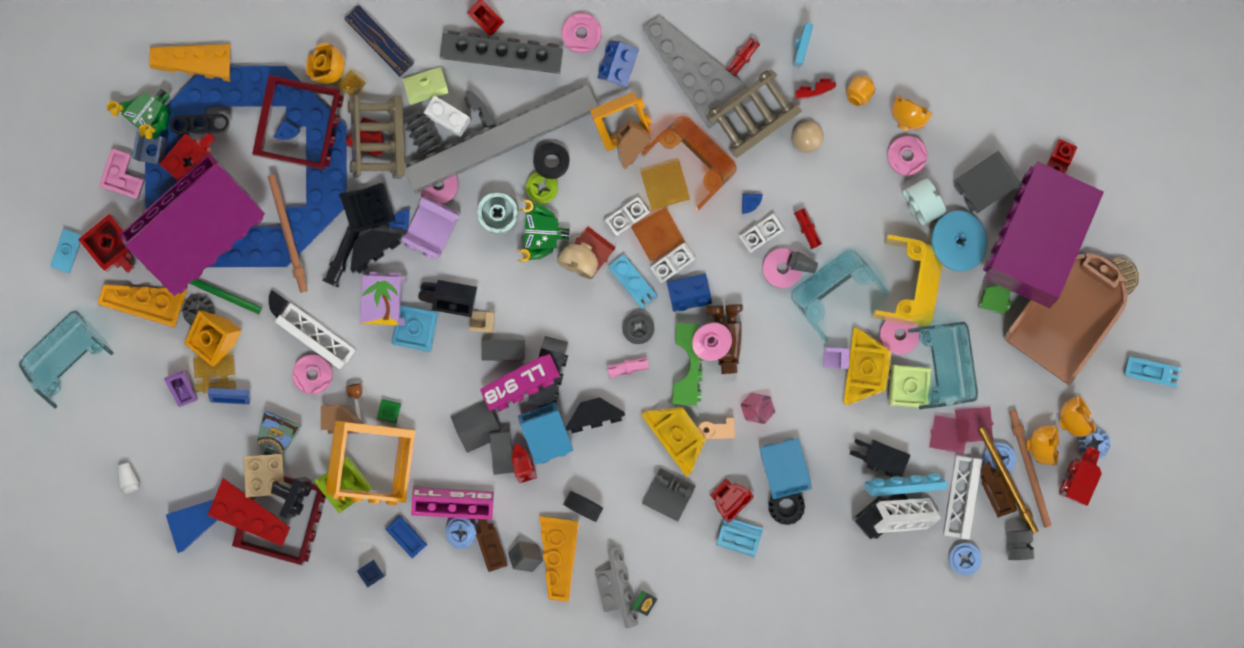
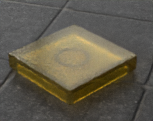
M679 161L640 172L652 211L690 200Z

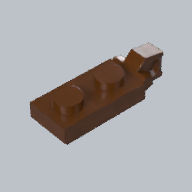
M990 461L983 463L981 470L984 475L981 476V484L997 517L1016 512V504L998 470L994 471Z
M477 519L480 527L475 529L476 537L488 572L507 567L508 564L493 523L488 524L487 519Z

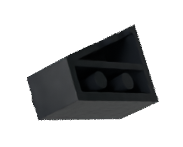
M544 337L539 357L550 354L560 377L554 379V384L546 388L539 387V392L529 396L527 404L543 407L553 402L557 404L559 392H556L557 385L561 386L564 374L560 372L562 366L566 367L569 356L565 355L568 345L567 341Z

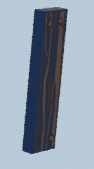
M359 5L344 18L399 77L414 65V62Z

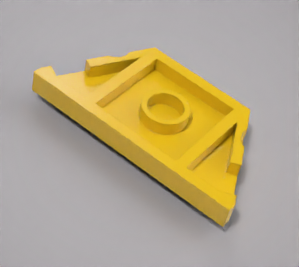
M853 327L849 369L843 402L845 405H851L885 392L890 366L891 350L861 329Z
M683 407L643 412L641 414L642 418L686 477L689 476L706 442L700 430Z

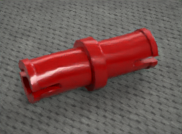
M750 37L741 51L738 50L736 52V57L726 68L728 72L731 73L732 71L733 76L736 77L742 67L750 62V57L760 46L757 41L754 43L755 39Z
M803 208L794 212L793 214L801 227L800 231L802 234L804 233L810 249L821 245L822 242L815 231L816 226L814 223L812 224L806 209Z

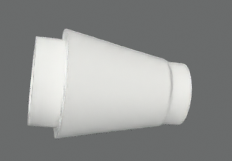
M130 464L119 465L120 490H122L123 494L138 491L139 482Z

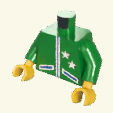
M160 89L155 97L143 92L140 96L119 104L116 101H109L107 103V111H111V115L114 117L119 115V111L122 112L121 114L128 121L139 128L140 136L145 135L146 139L153 138L156 140L160 132L168 128L171 111L164 104L170 95L163 89Z
M522 199L521 201L526 203V207L524 209L519 208V210L526 212L524 249L516 251V253L521 252L523 258L517 261L540 260L550 255L554 248H557V240H569L570 228H558V219H556L552 211L543 205Z

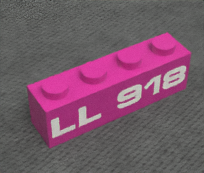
M549 354L539 357L481 388L480 391L489 411L498 409V412L509 408V403L513 402L515 404L524 400V395L528 394V396L539 392V387L546 388L553 385V380L560 377Z
M413 487L411 516L492 520L494 492Z

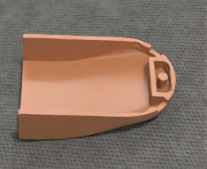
M1090 253L1077 255L1062 293L1053 306L1047 308L1030 300L1008 330L1004 340L1070 386L1125 309L1127 292L1122 273L1112 262L1104 257Z

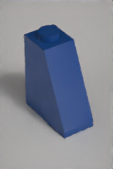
M213 500L166 514L177 553L185 551L218 521L207 516Z

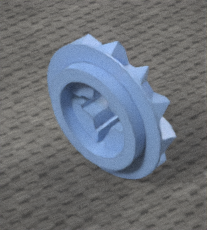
M1096 428V432L1078 438V448L1083 455L1087 449L1086 445L1092 442L1093 435L1095 440L1102 441L1097 445V450L1100 451L1098 459L1107 454L1110 448V438L1105 431Z
M995 443L994 445L1001 456H1008L1002 461L1008 472H1010L1016 463L1014 450L1005 443ZM987 449L984 454V463L990 461L994 471L998 469L994 461H991L993 459Z
M468 518L451 519L446 526L448 542L458 549L469 547L475 542L474 538L477 534L474 529L475 525ZM461 527H462V530H463V531H466V532H467V534L462 535V538H461V534H458V532H455V531L460 530Z
M961 543L952 549L949 561L950 566L956 573L971 575L979 569L982 557L977 547L969 543ZM970 553L968 559L972 565L969 563L961 564L962 559L958 554L967 555Z

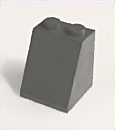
M999 151L954 180L956 183L954 188L960 196L962 194L967 199L965 204L971 212L975 211L976 214L1021 185Z

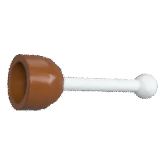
M362 384L346 386L347 395L354 399L356 415L361 420L358 398L362 395Z

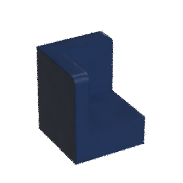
M375 560L357 570L367 588L386 576Z

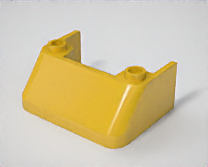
M888 235L884 241L885 244L906 247V254L910 259L921 261L914 300H901L896 306L895 313L875 310L871 318L926 327L934 318L942 264L936 258L932 245L920 240Z

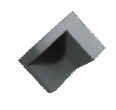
M518 541L508 552L514 570L533 572L543 561L538 544Z

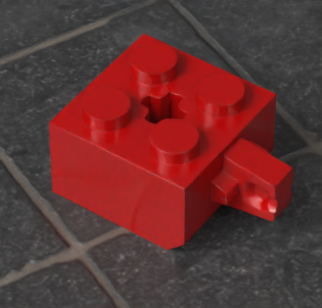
M185 133L159 165L179 181L213 150L210 148V145L216 138L207 133L202 140L200 138L193 140ZM187 159H189V160L192 159V161H191V162L193 163V166H192V167H190V166H187V167H186V165H187L186 160H187Z
M108 214L78 239L104 271L108 272L114 266L117 268L122 266L129 273L135 268L128 260L132 257L130 255L131 252L125 247L119 235L125 229L114 215ZM106 239L112 240L111 247L105 246L107 243Z
M1088 446L1080 459L1076 458L1075 461L1070 462L1067 468V472H1069L1066 480L1063 479L1059 486L1061 496L1088 506L1102 475L1100 467L1096 466L1100 454L1099 450Z

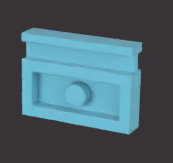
M735 519L729 523L723 520L716 546L755 557L763 528Z

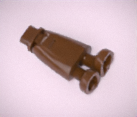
M743 304L725 305L728 323H724V305L705 307V312L713 316L714 322L724 325L732 336L730 350L725 356L718 359V365L721 366V374L738 373L737 364H739L738 360L741 351L742 322H737V315L743 311Z

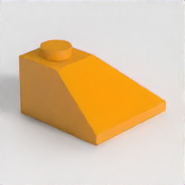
M200 310L184 344L208 364L215 366L235 346L242 329L228 318Z

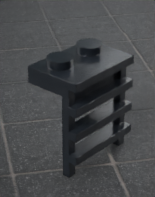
M384 182L362 190L338 194L339 198H341L351 233L375 229L396 221Z

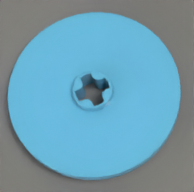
M953 211L943 215L936 222L932 231L931 244L936 258L943 266L953 271H967L976 267L985 256L987 236L983 225L975 216L964 211ZM958 238L962 239V242H960V244H957L956 242Z

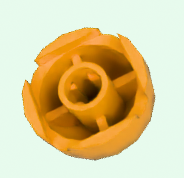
M329 43L317 45L314 48L316 51L313 55L309 54L307 58L306 73L311 77L312 81L320 84H332L338 81L344 73L346 66L345 58L339 49Z
M897 95L892 106V116L898 122L897 127L907 132L909 129L918 130L923 128L930 120L933 112L927 111L928 109L909 99H903L900 95Z
M1075 396L1064 403L1060 412L1061 419H1059V424L1063 431L1067 430L1068 433L1075 437H1083L1096 432L1095 422H1090L1089 415L1092 414L1082 397Z
M1056 425L1041 426L1035 429L1031 439L1027 440V451H1031L1033 459L1042 465H1057L1059 452H1057V444L1059 445V433Z

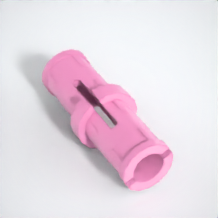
M646 356L630 361L627 359L622 363L607 366L609 378L625 374L632 375L633 372L649 369Z

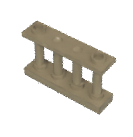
M773 70L762 72L758 76V80L719 107L718 105L709 111L710 114L706 116L710 122L717 120L732 142V147L729 148V151L735 158L744 154L802 112L796 103H788L772 80L778 76ZM765 84L781 106V111L776 115H771L756 93ZM747 97L751 98L765 119V123L760 127L753 124L739 104ZM732 108L748 129V135L743 139L738 138L723 116Z
M354 95L348 101L347 106L348 113H351L352 135L350 173H353V178H358L361 176V171H390L393 179H401L405 176L402 96L394 95L388 103H359V95ZM359 111H387L390 113V121L388 123H359ZM360 131H388V133H391V141L389 143H360ZM360 151H389V153H392V161L390 163H361Z

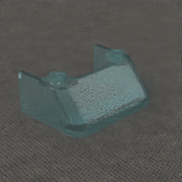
M854 250L843 252L792 291L791 299L823 342L829 339L817 325L825 316V307L820 300L841 284L853 277L860 285H868L874 282L884 297L890 294L873 269Z
M75 310L66 315L21 358L19 368L33 390L56 409L58 405L52 396L56 395L61 389V380L59 378L87 351L91 354H97L105 350L111 356L114 352L100 333L83 315Z
M955 322L908 329V333L920 332L919 339L926 347L931 346L936 386L932 387L928 393L930 404L919 405V410L976 401L978 398V387L968 325L965 322Z

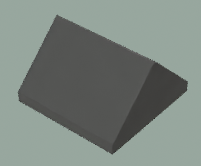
M485 401L450 416L457 435L467 453L490 443L489 432L501 431L493 411H489Z

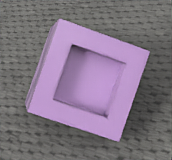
M824 348V368L849 369L850 349Z

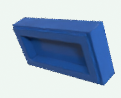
M208 389V397L211 403L249 405L251 401L249 390Z
M401 515L385 529L412 559L427 546V543Z

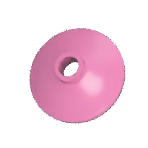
M714 322L701 326L695 332L692 339V347L696 355L707 361L722 358L728 353L732 345L730 331L724 325ZM713 337L712 341H707L708 338Z

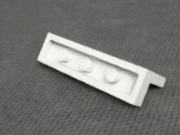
M292 303L288 305L283 314L279 315L275 323L340 370L343 369L356 351ZM293 309L298 313L300 322L291 323L285 317ZM302 316L308 321H302ZM310 322L314 324L316 334L307 335L304 332L303 324ZM300 324L301 330L295 325ZM318 328L321 329L323 333H318ZM319 335H329L332 346H322ZM312 336H316L317 341L314 340V339L311 338V337H312ZM334 340H336L340 344L335 345ZM344 346L350 352L342 360L336 356L335 347ZM328 348H333V353Z
M956 455L943 535L970 540L982 463L981 459ZM960 460L971 462L970 470L964 475L959 470ZM963 479L967 484V490L960 495L955 488L956 483ZM960 499L964 504V510L956 514L952 509L953 503ZM955 519L961 524L960 533L949 532L950 523Z
M930 498L880 501L876 506L883 519L874 527L877 533L924 530L930 528L941 518Z

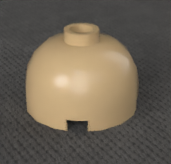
M583 242L580 245H568L563 249L557 260V263L570 272H577L579 276L587 279L593 278L598 267V259L595 253L591 251L592 247Z

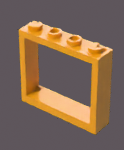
M335 420L325 493L333 495V499L339 500L351 497L350 501L363 502L364 498L368 499L369 503L380 504V500L386 501L388 505H397V502L406 503L415 430ZM348 431L399 437L391 494L340 489Z

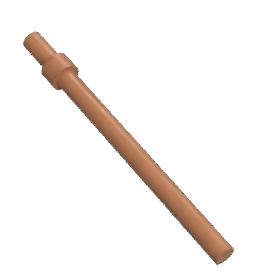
M269 175V184L293 266V277L297 280L300 293L308 291L304 278L306 274L304 267H301L276 175Z
M1010 411L1009 416L1013 425L1011 428L1013 436L1017 438L1044 528L1052 526L1029 451H1027V443L1023 434L1025 433L1024 427L1020 424L1017 411Z

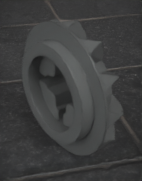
M195 295L184 303L182 313L184 320L192 326L196 318V313L190 312V310L196 309L198 302L200 309L215 314L214 305L209 298Z
M632 313L623 322V335L633 344H644L654 334V323L645 313ZM644 321L642 329L646 334L638 332L633 336L635 328L631 322L638 325Z

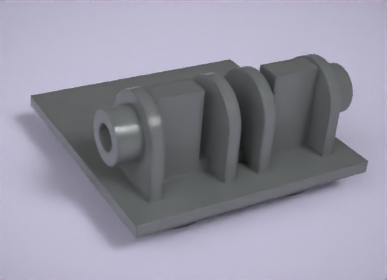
M660 468L642 504L678 522L696 485Z

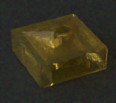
M350 70L338 86L353 97L367 83Z

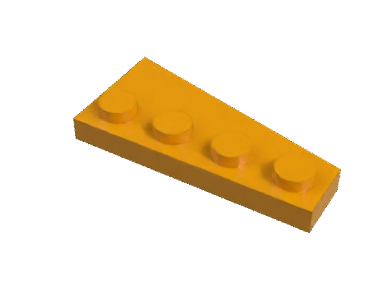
M230 44L150 47L149 66L150 69L174 73L182 71L186 75L194 76V74L205 75V78L214 79V77L223 78V81L230 82L231 46Z
M103 285L97 304L175 328L188 290L186 289L181 294L173 296L167 288Z
M539 516L548 599L569 602L580 521Z

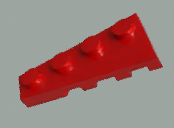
M225 478L221 481L207 515L280 546L284 545L291 528L250 497H245L243 491Z

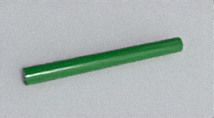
M196 279L189 283L258 315L262 310V307L202 280Z

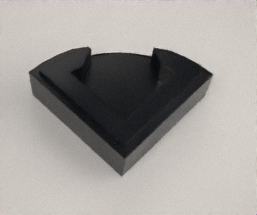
M271 290L268 301L271 313L278 318L289 301Z

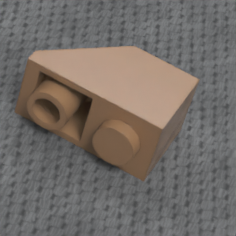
M630 118L616 133L618 158L622 167L626 169L629 165L633 164L638 154L646 149L651 141L648 131Z
M347 405L321 406V430H328V434H334L335 420L364 424ZM348 431V432H347V434H357V433H359V432H354V431Z

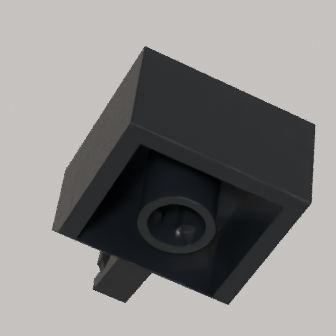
M905 493L893 494L888 498L878 496L853 517L852 520L869 539H877L883 533H877L874 526L883 517L876 504L880 501L907 500L908 497Z

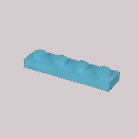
M930 473L928 476L911 475L907 478L892 477L886 480L875 478L872 481H866L864 489L873 497L947 489V481L937 473Z

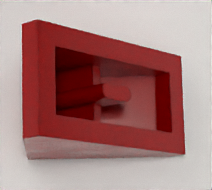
M478 0L466 12L469 18L491 36L504 23L483 0Z

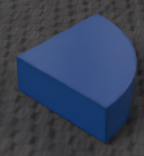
M283 120L273 137L280 140H289L296 137L301 130Z
M742 194V214L754 211L760 205L763 194Z
M405 209L394 215L396 221L389 223L388 228L408 230L410 209Z

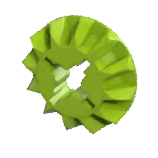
M536 172L527 180L526 192L534 202L545 204L552 201L557 195L558 183L556 179H546ZM546 180L545 187L548 188L550 192L543 191L538 196L539 189L534 185V183L541 185L542 182Z

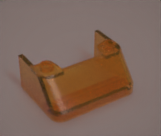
M680 116L654 139L641 153V156L645 158L658 143L667 149H672L682 141L710 169L703 178V184L710 194L696 207V210L699 212L734 176L737 167L735 162L689 117Z

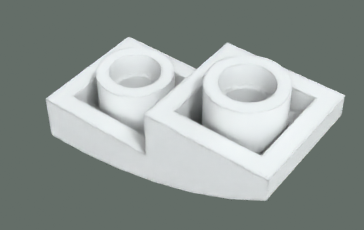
M637 197L603 222L613 236L617 237L650 212L641 199Z
M773 213L739 237L751 253L783 232L785 228L775 213Z
M683 243L651 266L650 269L662 284L693 262L696 257L686 243Z

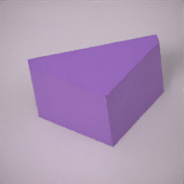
M181 371L164 378L178 407L198 400L187 371Z

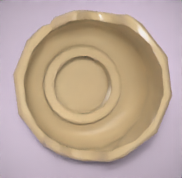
M809 121L798 125L793 130L791 137L793 147L802 153H811L817 150L822 145L824 138L822 128L817 123Z

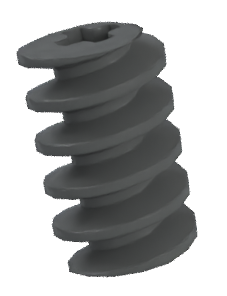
M421 110L404 118L403 124H409L405 130L413 131L409 137L411 139L416 138L413 145H420L417 153L424 152L423 156L440 147L442 143L434 142L438 136L430 135L434 128L427 129L431 122H424L423 119L427 115H420Z

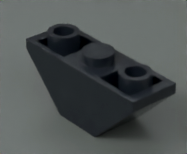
M369 230L354 241L350 266L351 272H358L360 274L368 268L367 264L372 260L377 262L385 256L384 251L389 248L393 250L401 244L402 236L397 233Z
M600 397L580 402L568 422L566 430H571L573 434L583 431V427L588 425L593 429L603 426L602 422L610 420L611 424L623 421L622 417L625 416V412Z

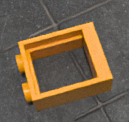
M634 91L590 110L606 151L617 148V132L609 135L602 118L632 105L635 106L641 121L637 124L646 129L649 134L651 133L649 125H652L648 113L644 114L642 110L646 108L641 97L637 98Z

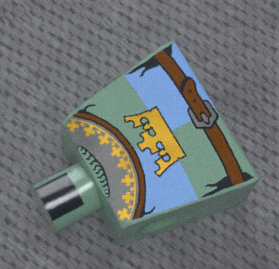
M264 411L257 438V443L265 446L261 455H274L276 451L285 454L302 426Z

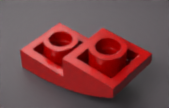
M820 79V82L815 83V90H811L809 86H801L799 90H795V100L814 98L835 89L836 82H832V79Z
M1059 138L1047 166L1065 174L1072 162L1077 146Z

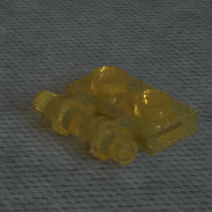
M234 355L224 356L215 366H211L201 357L193 358L194 378H203V384H195V392H203L205 394L208 393L209 388L236 389V381L228 382V376L236 375ZM221 376V382L210 383V377Z

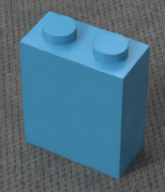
M556 402L518 415L520 426L536 465L547 463L553 458L566 456L569 452L574 451Z
M790 438L784 440L783 443H771L760 448L761 459L773 499L812 490L810 476L799 439L794 440Z

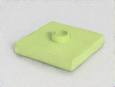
M442 67L403 78L410 105L431 99L434 96L437 97L449 93Z
M891 365L888 405L928 408L931 368Z

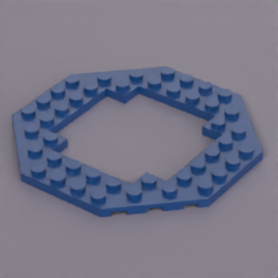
M231 66L230 82L223 81V78L214 77V79L205 78V75L197 74L166 105L171 111L168 128L161 131L158 138L164 137L168 139L165 157L184 136L177 135L171 130L170 121L173 117L206 114V107H262L269 75L295 81L300 80L286 66ZM277 85L273 107H286V121L295 127H306V160L320 163L331 110L313 92ZM203 119L197 120L195 127H205V121ZM183 120L177 121L174 126L177 131L183 130L185 122ZM339 120L338 127H334L333 131L336 139L334 147H330L329 155H332L330 166H326L325 171L306 167V207H286V214L298 255L344 211L338 194L347 192V145L345 142L347 139V126L341 120ZM151 144L147 147V153L150 156H155L157 146ZM146 162L145 208L148 209L178 180L162 166ZM251 227L245 237L236 240L228 252H223L214 265L206 268L288 267L292 262L282 227Z

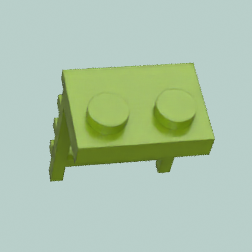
M348 456L343 461L340 489L369 492L373 487ZM327 472L314 482L336 511L341 513L356 501H350L351 497H345V500L333 499V495L326 494Z

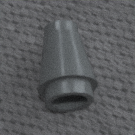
M792 251L788 257L787 266L791 270L814 274L817 270L818 262L799 251Z

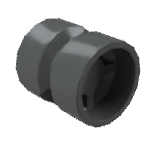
M1033 530L1007 531V543L1010 544V547L1007 549L1008 560L1034 559V547L1030 546L1033 542Z

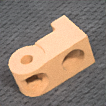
M726 418L725 424H712L705 421L698 426L705 439L735 438L734 418Z

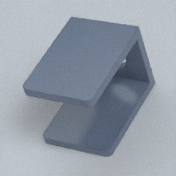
M136 132L132 159L159 165L165 158L168 139L164 137H159L156 140L153 138L146 139L145 135L140 136V133ZM151 144L157 146L155 156H150L147 153V147Z

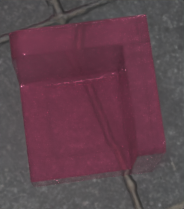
M750 393L740 404L744 418L747 421L765 424L775 413L771 396Z

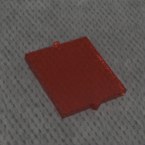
M589 226L580 237L576 238L575 242L577 245L583 242L592 247L591 251L595 253L598 259L596 273L604 262H608V257L616 248Z

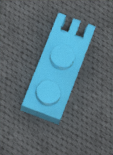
M624 254L608 267L642 309L645 308L644 303L641 301L643 298L648 304L652 302L647 296L649 293L654 299L658 297Z
M1128 356L1124 376L1178 388V383L1171 382V378L1179 380L1180 376L1172 373L1173 371L1181 372L1182 368Z

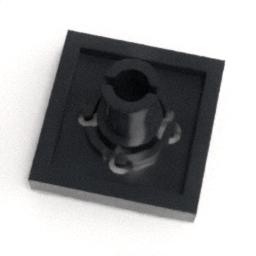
M307 477L295 478L291 489L275 482L271 494L285 499L279 514L280 517L289 519L301 514L304 507L302 502L305 496L308 497L312 489L310 485L311 479Z

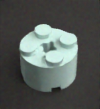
M928 178L901 192L906 202L910 203L907 206L912 216L917 215L916 219L921 227L946 213V208L940 195L936 194L934 191L936 188Z
M504 193L488 194L480 201L477 211L480 224L487 231L494 234H503L510 231L517 223L519 215L514 200ZM494 209H502L501 214L503 216L501 218L498 216L494 218Z

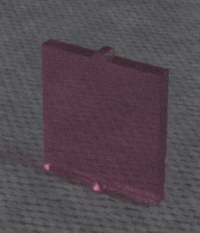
M990 407L955 410L956 425H954V428L957 430L958 443L983 441L977 430L981 426H985L991 440H993L992 425L994 423L991 421Z
M935 415L933 429L930 430L932 435L929 448L964 454L966 441L969 439L970 421Z

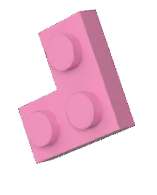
M111 149L99 187L139 199L145 180L126 174L132 157L131 154Z

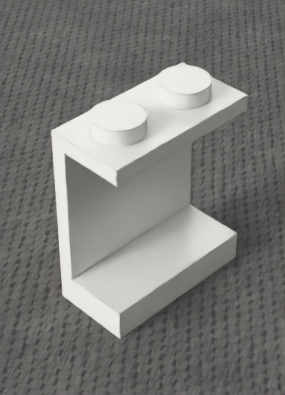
M436 96L432 98L424 112L427 118L460 138L471 122L469 116Z

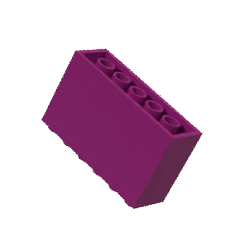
M209 153L119 235L125 247L175 296L184 292L192 280L198 279L206 267L214 265L223 252L226 253L233 247V243L236 240L245 237L253 225L256 226L263 220L265 213L251 195Z
M1037 161L1034 167H1029L1021 180L1023 184L1014 196L1013 200L1015 202L1006 215L1008 219L998 233L1001 237L994 243L990 252L992 255L983 268V271L986 272L983 278L1047 308H1051L1062 293L1104 191Z

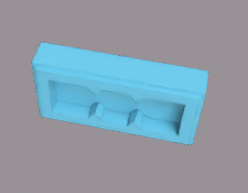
M63 229L50 267L71 273L81 244L78 240L82 236L81 234Z

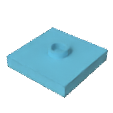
M805 23L801 38L796 39L794 49L797 52L793 63L795 67L800 68L804 62L813 24Z
M400 305V318H405V326H395L391 344L431 352L439 313Z

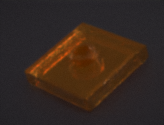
M666 207L631 226L650 262L685 243Z

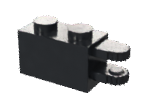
M437 280V283H421V291L418 293V298L423 302L432 303L433 311L472 318L477 294L476 286Z
M855 439L854 443L856 445L866 447L868 450L865 456L852 450L849 455L862 459L863 462L867 463V468L876 472L878 468L885 470V475L891 478L903 476L911 456L910 454L873 439L870 444Z

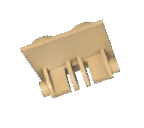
M282 454L243 456L245 497L274 495L271 494V490L275 482L284 485Z

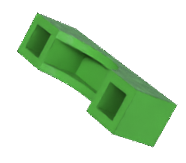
M999 285L984 288L978 308L1003 315L1005 311H1009L1011 305L1009 296L1012 291Z
M676 323L675 344L687 352L690 358V369L683 380L673 384L672 404L697 405V401L701 402V389H698V381H702V369H699V361H703V359L696 355L692 347L693 336L701 327L699 324Z

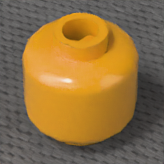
M867 76L854 77L846 89L847 100L858 107L867 105L876 90L872 84V79Z

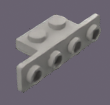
M617 546L607 550L611 569L596 572L595 576L604 612L621 609L625 628H630L638 625V613L632 608L634 596L629 585V575L624 563V554L621 547Z

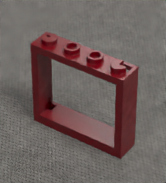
M269 75L252 155L325 171L326 166L329 167L331 163L330 147H334L336 135H333L334 127L339 125L340 115H337L338 107L342 108L344 101L341 90ZM277 85L333 96L320 163L263 151Z
M284 475V482L293 484L295 478ZM310 484L312 486L311 490L317 491L299 557L245 542L246 531L239 528L236 529L232 546L301 566L304 565L305 562L309 561L311 550H308L310 542L314 543L317 533L314 530L315 523L320 522L322 511H319L321 503L325 504L326 496L316 484Z

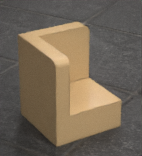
M473 311L472 318H470L469 331L494 333L495 313Z

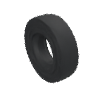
M544 144L534 154V168L540 176L546 179H557L563 176L569 168L570 159L568 152L559 144ZM547 155H555L559 159V164L551 168L547 167L543 160Z

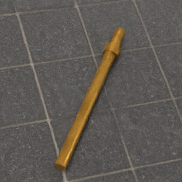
M985 426L979 427L977 430L1020 511L1019 516L1021 520L1026 523L1029 530H1033V534H1036L1039 530L1032 519L1033 514L1031 510L1027 509Z

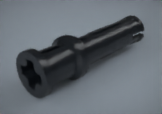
M349 226L334 261L329 263L330 268L326 277L322 279L323 282L339 288L338 283L342 273L346 271L345 264L353 248L354 241H356L359 232L351 233Z

